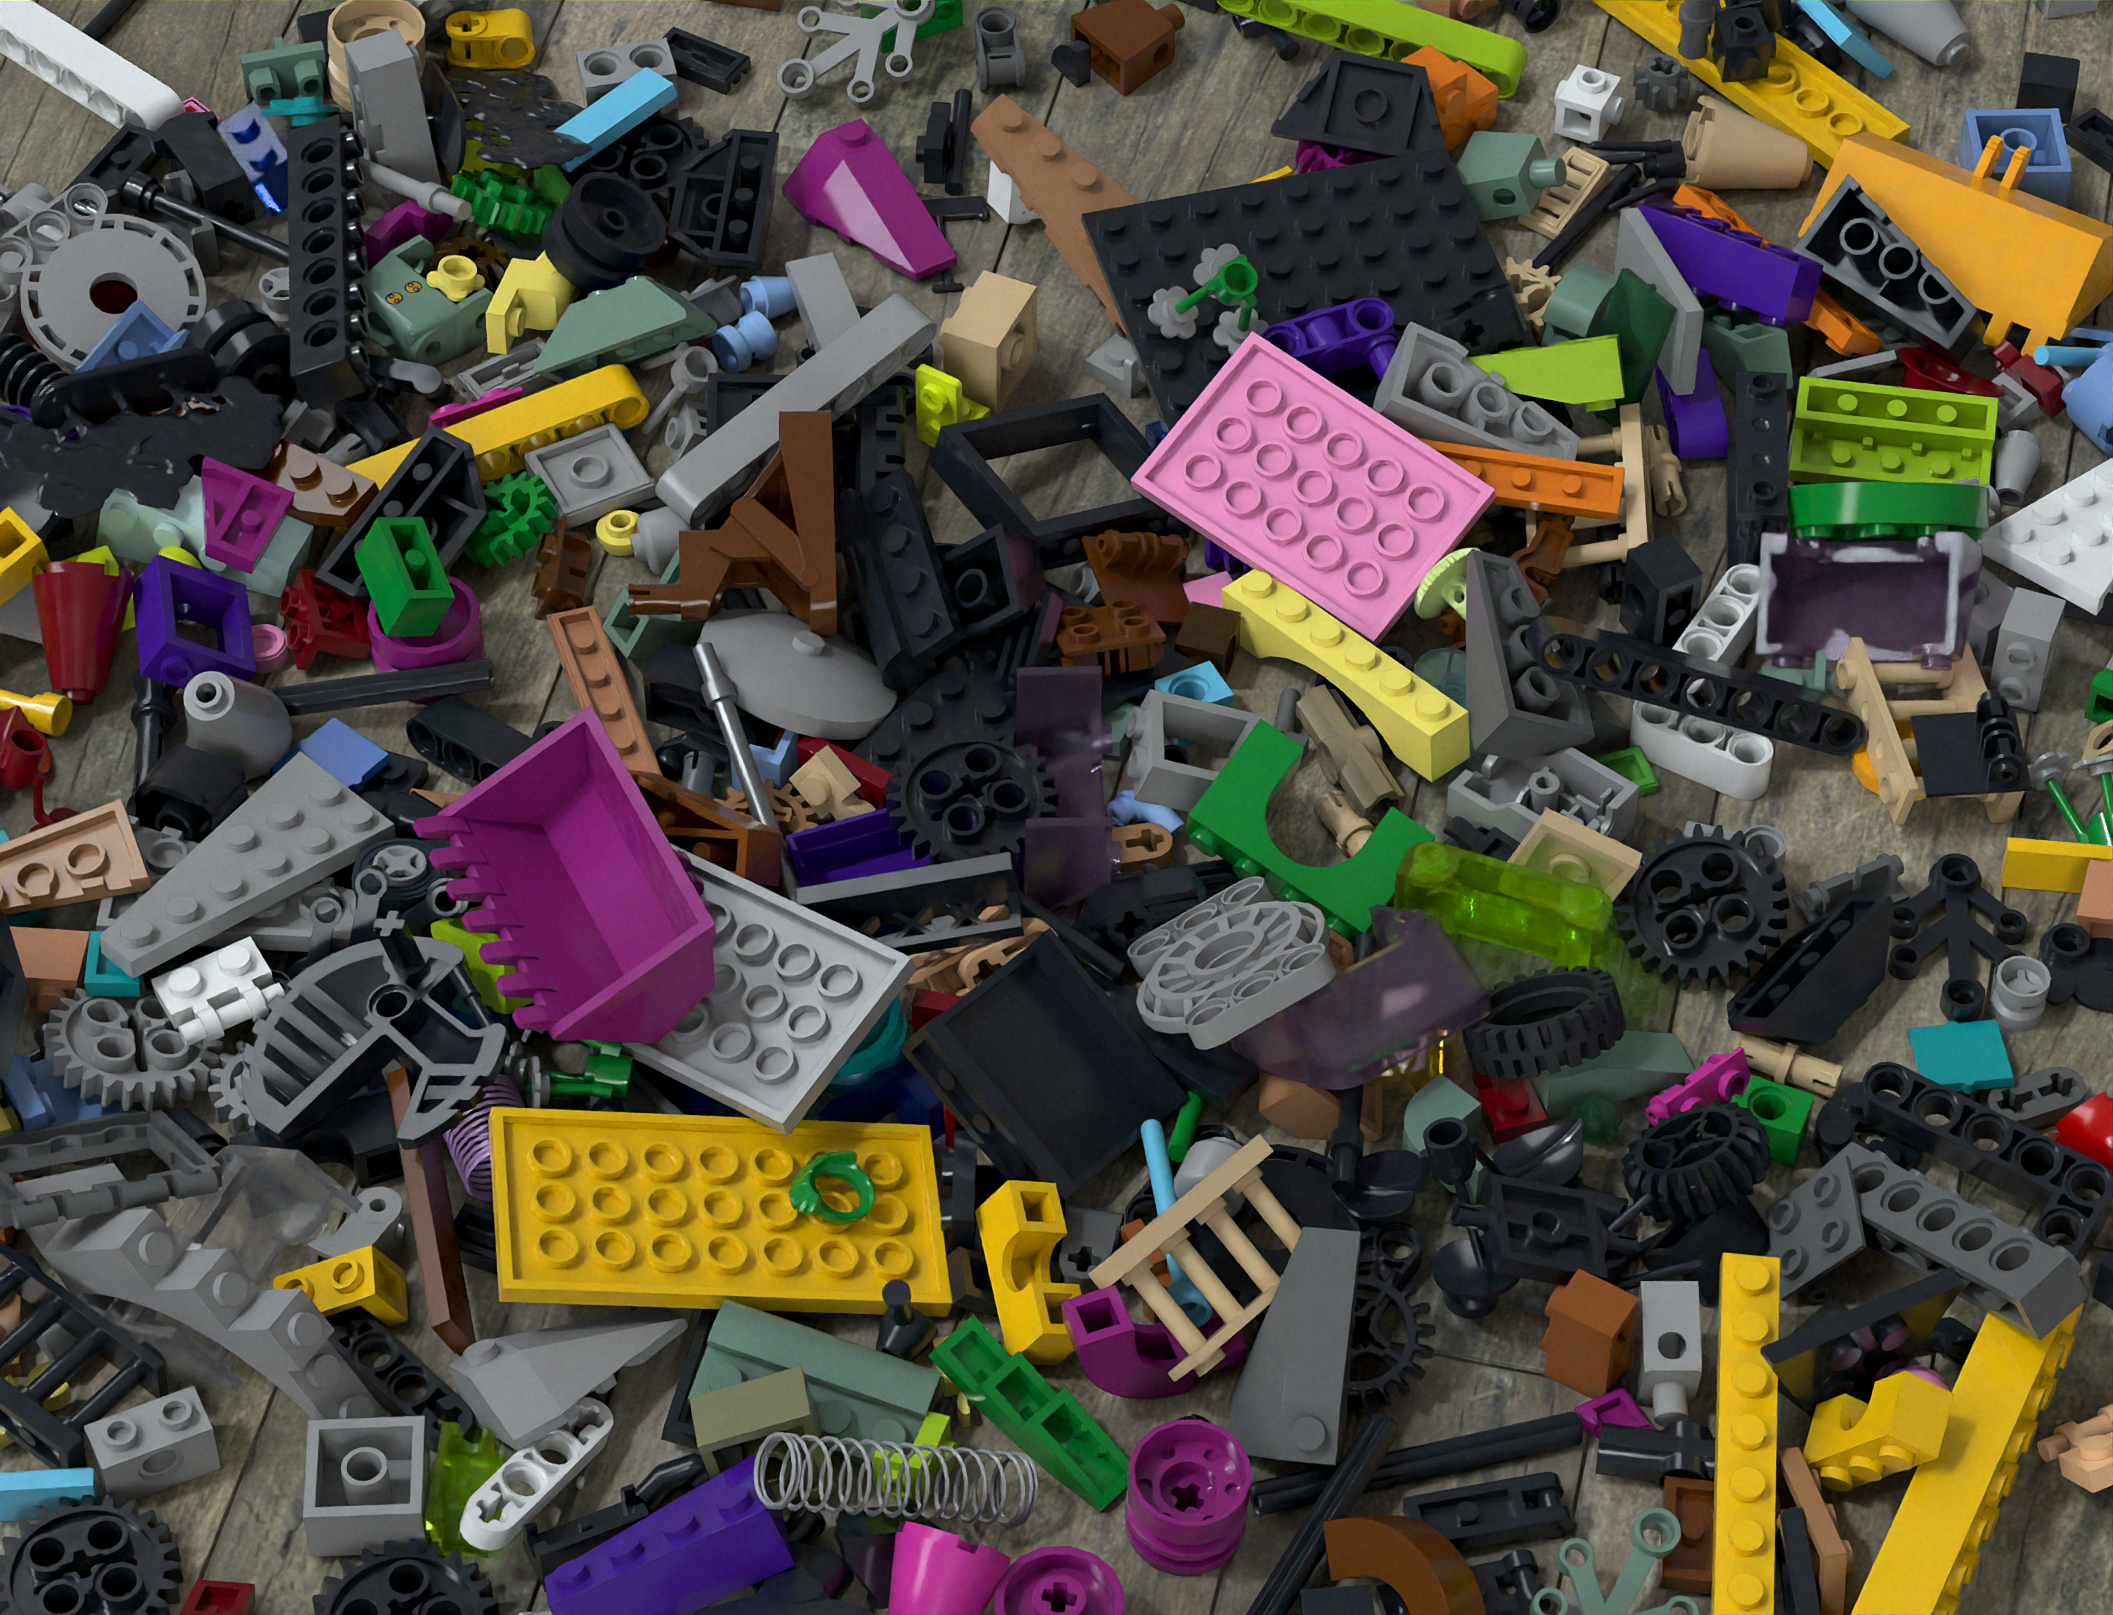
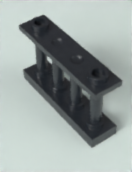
M1736 370V442L1728 441L1727 455L1725 457L1726 572L1731 567L1739 564H1751L1765 570L1770 579L1768 600H1771V593L1778 590L1777 522L1787 523L1788 521L1787 374Z
M0 1240V1304L12 1293L16 1292L37 1308L0 1341V1372L55 1322L78 1339L27 1387L19 1385L16 1388L5 1380L0 1373V1429L52 1470L87 1468L84 1448V1426L101 1420L138 1385L156 1398L168 1395L165 1370L166 1361L154 1346L147 1342L139 1344L42 1272L37 1261L24 1250L15 1252ZM96 1354H99L120 1370L69 1418L60 1417L57 1419L43 1408L42 1403Z

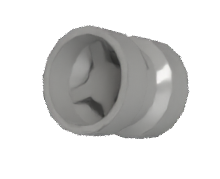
M2013 956L2004 960L1998 966L1990 1012L1993 1019L1997 1020L1999 1025L2009 1030L2027 1031L2036 1027L2042 1021L2046 1004L2045 998L2047 997L2051 981L2050 973L2046 966L2035 958L2028 956Z

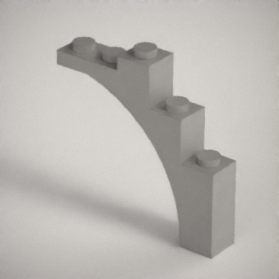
M154 1209L119 1210L68 1220L40 1252L73 1293L101 1294L121 1298L161 1312L192 1327L259 1371L289 1396L312 1420L378 1418L386 1413L330 1343L328 1338L335 1331L302 1288L260 1290L228 1248L186 1250Z

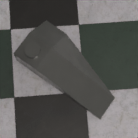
M1472 549L1467 554L1465 709L1469 711V728L1474 751L1520 761L1590 742L1595 737L1586 694L1581 685L1546 674L1526 647V631L1537 620L1541 609L1516 561ZM1557 640L1552 641L1547 646L1545 654L1554 653L1561 648Z
M1303 1227L1232 1393L1229 1434L1241 1443L1246 1455L1337 1465L1342 1461L1361 1231Z

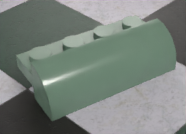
M725 1299L708 1336L707 1348L690 1391L688 1404H690L689 1398L801 1366L817 1408L824 1437H835L838 1440L847 1437L856 1439L858 1442L868 1439L877 1443L890 1441L897 1445L904 1442L914 1444L927 1412L931 1411L943 1373ZM826 1442L828 1451L835 1443ZM847 1443L843 1444L846 1448L847 1453L854 1446L852 1444ZM864 1445L863 1447L868 1454L874 1446ZM839 1447L832 1453L844 1457ZM883 1447V1449L889 1451L893 1449L890 1447ZM857 1448L850 1459L863 1464L864 1457ZM902 1449L905 1455H908L911 1449ZM873 1455L870 1457L871 1467H872V1457H873Z

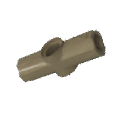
M1325 684L1309 689L1307 694L1296 702V716L1316 745L1318 761L1325 778L1333 785L1340 782L1362 818L1374 822L1375 825H1379L1391 807L1398 811L1404 808L1405 794L1383 762V752L1376 733L1367 724L1359 726L1336 689H1329Z

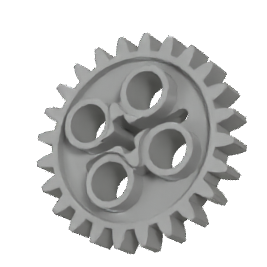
M143 980L141 996H86L85 990L76 988L74 1000L62 997L59 1002V1010L51 1009L49 1023L45 1025L43 1046L45 1047V1061L52 1062L51 1074L53 1076L64 1075L63 1087L66 1089L81 1085L80 1098L87 1099L95 1094L101 1095L102 1107L108 1106L114 1099L120 1100L124 1111H129L133 1102H141L146 1111L150 1112L153 1109L154 1101L160 1100L168 1108H174L176 1095L190 1102L193 1100L194 1089L207 1091L210 1069L219 1068V1055L223 1053L224 1042L219 1038L209 1043L205 1038L186 1046L178 1028L175 1029L154 990L146 989ZM128 1018H130L133 1031L127 1028ZM135 1058L140 1060L139 1071L135 1064Z

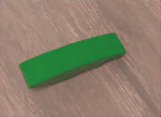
M974 1314L928 1355L956 1387L1012 1442L1055 1479L1098 1512L1103 1510L1128 1487L1127 1480L1130 1460L1065 1387L1056 1393L1020 1351L1011 1357Z

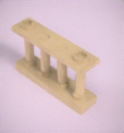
M1639 403L1620 406L1621 426L1613 427V433L1580 438L1575 458L1616 452L1617 457L1622 456L1623 461L1616 462L1614 466L1625 468L1622 492H1625V497H1621L1617 522L1575 516V522L1571 525L1569 531L1620 523L1621 528H1627V533L1619 534L1618 540L1569 547L1561 569L1622 559L1623 564H1626L1627 551L1636 548L1642 543L1654 541L1648 436ZM1525 509L1527 547H1529L1543 520L1551 522L1554 513L1543 515V511ZM1566 514L1563 515V518H1562L1563 521L1565 520V518H1566V516H1567Z
M1852 637L1844 658L1838 661L1836 667L1837 684L1840 689H1844L1850 707L1865 725L1866 734L1863 743L1879 783L1880 799L1883 803L1887 804L1894 825L1904 824L1915 798H1926L1922 777H1914L1908 759H1918L1914 738L1900 739L1893 721H1910L1911 716L1976 712V706L1981 694L1988 691L1967 637H1947L1939 658H1936L1933 663H1871L1862 638ZM1933 683L1934 687L1939 689L1943 700L1885 701L1879 684ZM2025 791L1947 797H1977L1980 802L1984 803L1991 823H2011Z
M1260 1133L1088 1274L1099 1289L1109 1287L1119 1279H1121L1126 1287L1132 1284L1189 1354L1168 1372V1375L1174 1382L1192 1369L1201 1377L1226 1356L1220 1346L1271 1304L1282 1276L1279 1278L1224 1210L1223 1207L1227 1203L1220 1195L1230 1187L1237 1195L1242 1192L1291 1253L1302 1231L1259 1178L1263 1173L1257 1165L1273 1152V1149ZM1195 1218L1200 1225L1205 1222L1262 1291L1246 1307L1242 1308L1187 1240V1237L1191 1234L1184 1225L1191 1219ZM1158 1248L1164 1256L1168 1253L1172 1256L1226 1323L1207 1340L1150 1271V1268L1154 1265L1147 1256Z

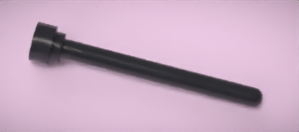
M137 171L127 180L122 193V203L125 207L142 214L148 211L153 213L159 210L196 227L201 226V217L208 215L214 227L215 235L289 266V245L164 192L163 186L159 185L158 180L147 174Z

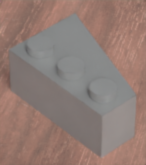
M397 28L345 43L344 51L354 129L358 133L363 145L364 156L362 157L422 183L431 181L441 185L425 112V97L417 74L422 68L415 46L413 44L407 45ZM376 184L389 208L401 205L411 199Z

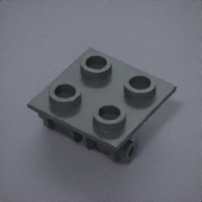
M1847 1155L1765 1209L1773 1257L1780 1258L1779 1294L1780 1300L1784 1302L1798 1292L1809 1296L1810 1301L1815 1303L1829 1300L1831 1292L1835 1289V1280L1830 1275V1271L1866 1248L1850 1157Z

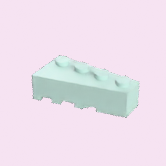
M193 475L187 485L178 488L177 491L180 494V498L174 510L140 505L126 490L115 488L105 500L100 512L95 549L107 545L112 555L150 564L162 548L176 546L191 553L199 561L203 570L245 584L248 590L279 598L284 588L291 586L299 568H302L308 558L314 526L289 515L286 516L252 575L205 556L201 477Z

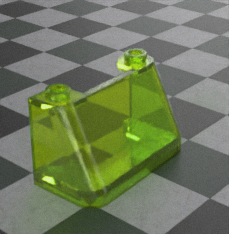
M1432 841L1420 842L1411 846L1404 854L1396 872L1390 957L1415 964L1419 952L1430 945L1439 944L1440 950L1449 952L1457 933L1553 960L1555 962L1552 972L1559 966H1568L1569 971L1575 966H1586L1587 970L1596 967L1600 968L1602 973L1607 971L1611 974L1618 958L1620 933L1611 899L1601 889Z

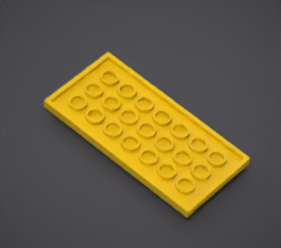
M491 1107L488 1127L499 1302L720 1309L725 1299L761 1311L884 1315L888 1306L882 1297L883 1287L888 1282L898 1279L905 1281L909 1285L913 1308L925 1316L948 1317L952 1306V1296L944 1234L941 1231V1211L929 1125L800 1120L789 1136L753 1118ZM829 1151L856 1152L857 1165L869 1176L875 1191V1200L868 1214L857 1222L840 1225L825 1221L819 1216L801 1214L798 1209H793L789 1197L791 1182L809 1160L815 1159L816 1156L823 1155ZM821 1175L816 1179V1188L819 1190L823 1201L830 1208L839 1212H851L859 1207V1195L856 1189L846 1180L827 1175Z

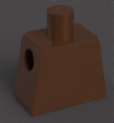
M1113 0L1072 15L1070 18V42L1081 40L1091 47V69L1125 97L1172 63L1175 57V32L1185 26V19L1180 8L1173 3L1155 10L1145 0Z

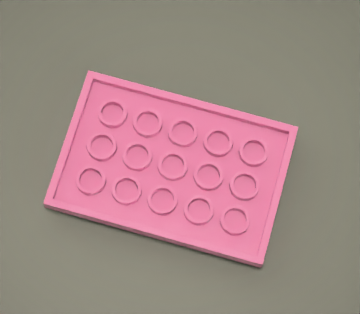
M1253 331L1130 479L1134 490L1251 568L1265 572L1271 578L1297 591L1374 646H1378L1414 601L1417 589L1426 574L1440 560L1454 551L1496 498L1493 487Z

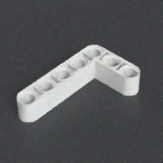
M1739 564L1731 567L1672 649L1734 666L1765 619L1770 579L1765 570L1751 564ZM1705 679L1693 682L1688 688L1687 693L1697 692L1705 683ZM1635 700L1632 711L1629 745L1630 748L1640 746L1647 761L1736 799L1754 800L1761 797L1767 791L1773 758V746L1767 737Z

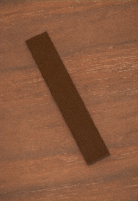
M405 1066L389 1073V1078L387 1079L397 1134L418 1082ZM439 1138L418 1149L404 1150L399 1143L430 1325L455 1354L462 1356L467 1347L476 1343Z

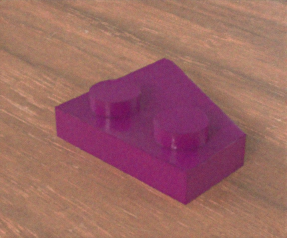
M205 456L201 469L205 556L252 575L291 510L295 492Z

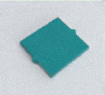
M1997 1020L1966 1023L1948 1021L1946 1025L1908 1028V1039L1918 1074L1955 1092L1963 1091L1966 1094H1972L1974 1090L2014 1086L2013 1073Z

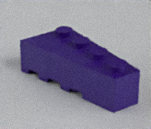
M1640 204L1639 211L1645 217L1694 295L1707 296L1708 292L1720 297L1719 305L1745 312L1747 308L1760 312L1758 317L1760 321L1778 327H1786L1788 321L1808 320L1823 271V264L1779 245L1765 244L1763 249L1761 248L1762 237L1751 232L1729 229L1731 223L1717 217H1711L1710 219L1700 216L1702 210L1690 205Z
M755 1454L580 1557L562 1564L553 1573L544 1577L548 1607L553 1615H685L795 1566L782 1509L766 1508L757 1495L754 1484ZM765 1477L767 1495L773 1503H777L778 1501Z

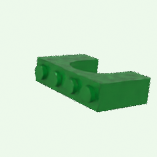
M1260 719L1189 813L1185 833L1190 836L1189 840L1192 845L1203 854L1210 857L1218 855L1232 864L1234 872L1242 880L1258 876L1264 878L1269 890L1277 895L1278 901L1309 903L1320 909L1329 928L1349 941L1353 947H1356L1357 937L1362 934L1371 935L1431 854L1436 835L1394 807H1391L1362 848L1343 863L1330 867H1310L1289 859L1272 842L1267 831L1265 814L1300 767L1304 747Z

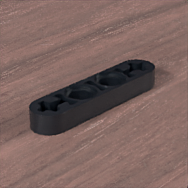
M357 1306L325 1317L330 1324L336 1322L338 1325L343 1326L349 1323L350 1334L354 1339L351 1344L349 1335L338 1326L333 1327L335 1331L328 1340L375 1400L394 1417L425 1416L431 1451L437 1455L453 1456L466 1451L472 1445L475 1438L472 1410L468 1404L361 1306ZM371 1351H384L391 1356L385 1365L378 1368H368L360 1363L361 1358ZM409 1384H418L427 1389L426 1394L417 1401H402L396 1396L402 1387ZM437 1408L438 1417L446 1425L451 1427L458 1423L459 1428L455 1431L448 1427L439 1430L437 1417L433 1412Z

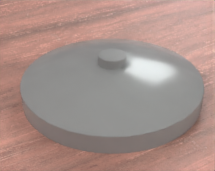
M744 608L727 610L712 616L705 623L697 645L705 642L713 644L724 676L731 678L737 695V700L734 702L735 705L766 722L796 733L834 740L865 738L892 714L896 704L897 691L883 685L876 660L871 654L837 632L836 637H820L810 632L809 625L801 622L794 615L765 609Z

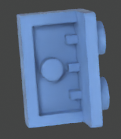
M139 299L129 306L74 371L80 373L182 348V344L189 331L183 329L174 333Z

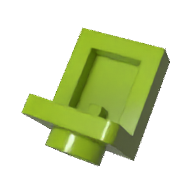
M928 1411L914 1445L917 1447L927 1444L935 1448L943 1445L952 1447L954 1450L958 1449V1443L951 1441L950 1416ZM884 1449L885 1454L887 1456L890 1451ZM878 1450L875 1451L872 1457L873 1484L875 1489H877L879 1471L884 1461ZM921 1450L925 1458L931 1452L928 1450ZM895 1452L889 1459L892 1473L890 1497L897 1499L896 1483L903 1460L900 1454ZM940 1452L944 1460L950 1454L949 1452ZM915 1453L908 1463L911 1472L909 1499L916 1501L915 1485L922 1461L919 1455ZM936 1455L927 1463L931 1478L930 1495L927 1504H929L934 1492L937 1473L941 1467V1462ZM955 1456L946 1464L949 1474L953 1469L956 1460ZM886 1468L882 1480V1491L886 1493L887 1488ZM904 1470V1473H903V1478H902V1483H901V1499H902V1500H904V1496H905V1492H906V1472H905V1470ZM923 1471L920 1484L921 1502H923L925 1495V1471Z

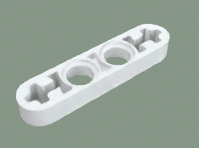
M581 1398L577 1402L581 1411L568 1423L518 1450L470 1497L460 1521L462 1536L470 1545L489 1551L497 1550L507 1545L523 1529V1525L529 1523L604 1448L613 1426V1415L604 1403L594 1398ZM585 1424H588V1426H586L580 1432L578 1439L574 1435H572L575 1426L582 1427ZM547 1449L555 1450L565 1456L568 1462L560 1465L552 1464L541 1456L540 1451ZM511 1481L525 1482L534 1489L536 1494L532 1496L518 1495L508 1487L507 1483ZM497 1507L502 1510L499 1521L493 1519L489 1523L485 1522L495 1513Z

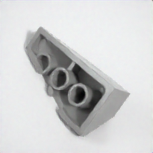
M1410 322L1377 389L1372 408L1374 411L1418 439L1575 461L1580 441L1579 436L1534 401L1524 403L1503 386L1506 380L1494 370L1488 375L1465 357L1469 351L1457 341L1416 323Z
M652 1307L495 1339H484L467 1347L463 1352V1357L452 1362L448 1367L461 1398L472 1410L474 1425L514 1449L520 1450L577 1416L581 1412L577 1402L589 1392L596 1391V1393L605 1394L617 1384L614 1373L622 1366L628 1367L644 1363L689 1327L684 1317L664 1307Z

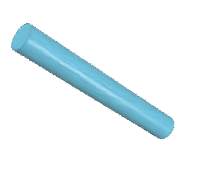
M2041 345L2034 351V360L2038 365L2090 367L2095 362L2096 355L2101 348Z

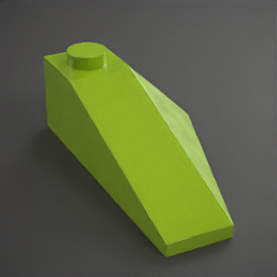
M1619 334L1555 342L1549 345V347L1539 348V346L1521 347L1500 351L1499 354L1490 355V353H1482L1475 356H1465L1488 375L1492 370L1506 380L1503 386L1512 393L1570 404L1585 403L1586 412L1616 408L1615 399L1625 397Z

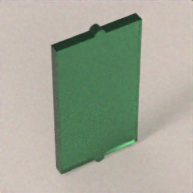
M1622 268L1596 335L1598 337L1619 334L1625 397L1615 399L1616 408L1595 411L1597 419H1605L1613 427L1621 426L1620 406L1635 403L1641 405L1677 311L1675 306L1656 291L1655 284H1647L1629 268Z

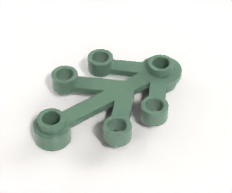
M1652 1507L1639 1514L1630 1530V1540L1634 1549L1606 1603L1592 1566L1594 1561L1593 1548L1587 1541L1581 1538L1566 1540L1557 1552L1556 1565L1562 1574L1570 1577L1582 1614L1627 1615L1655 1559H1662L1668 1556L1679 1542L1681 1527L1675 1515L1664 1508ZM1647 1529L1658 1531L1662 1536V1544L1654 1546L1647 1543L1644 1539L1643 1531ZM1571 1549L1581 1552L1584 1556L1585 1564L1582 1566L1571 1565L1566 1559L1565 1552ZM1553 1587L1539 1590L1531 1601L1530 1615H1546L1539 1607V1601L1542 1599H1550L1557 1604L1559 1608V1614L1557 1615H1566L1568 1611L1566 1596L1559 1589ZM1678 1595L1669 1599L1663 1606L1629 1615H1670V1609L1673 1607L1685 1609L1688 1615H1699V1609L1691 1598Z

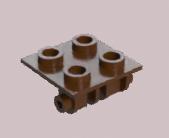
M1107 530L1104 534H1100L1097 537L1083 536L1081 538L1105 606L1111 600L1118 598L1142 600L1158 624L1182 626L1190 604L1176 566L1181 560H1186L1189 555L1190 547L1186 540H1183L1177 534L1160 536L1158 538L1156 534L1150 532L1143 534L1142 532L1134 531L1130 534L1119 533L1117 530Z
M1132 598L1114 599L1108 602L1107 606L1091 609L1082 606L1062 608L1054 638L1065 656L1059 658L1061 675L1063 678L1072 677L1073 681L1099 677L1097 653L1103 676H1109L1111 673L1110 650H1113L1115 665L1119 674L1125 673L1126 663L1128 671L1131 672L1155 668L1157 662L1165 660L1162 642L1167 641L1166 635L1144 602Z

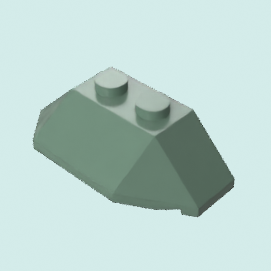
M648 276L631 277L626 280L624 285L611 290L591 292L588 298L568 305L534 363V371L538 375L564 383L612 364H623L627 368L634 367L648 358L675 349L681 342H686L689 346L709 340L713 333L717 332V323L677 291L655 282L653 278Z

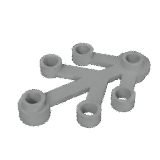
M837 0L840 8L846 12L857 11L863 5L885 10L873 19L822 12L816 6L803 8L797 16V23L805 36L814 38L824 32L847 36L809 62L799 58L784 62L777 74L778 83L783 93L795 100L810 96L816 88V80L859 52L855 76L847 86V94L854 106L858 108L871 106L877 96L873 79L883 35L898 26L894 52L887 57L885 67L893 81L900 83L908 81L915 72L911 55L917 27L926 23L933 16L936 1L918 0L921 2V6L918 10L911 12L905 9L906 4L911 0H853L851 2ZM810 16L820 18L819 23L814 27H806L804 25L805 20ZM898 61L908 63L907 68L903 72H894L892 70L893 65ZM796 77L806 78L805 85L798 89L791 87V82ZM865 86L870 89L868 95L864 98L854 96L855 90L859 87Z

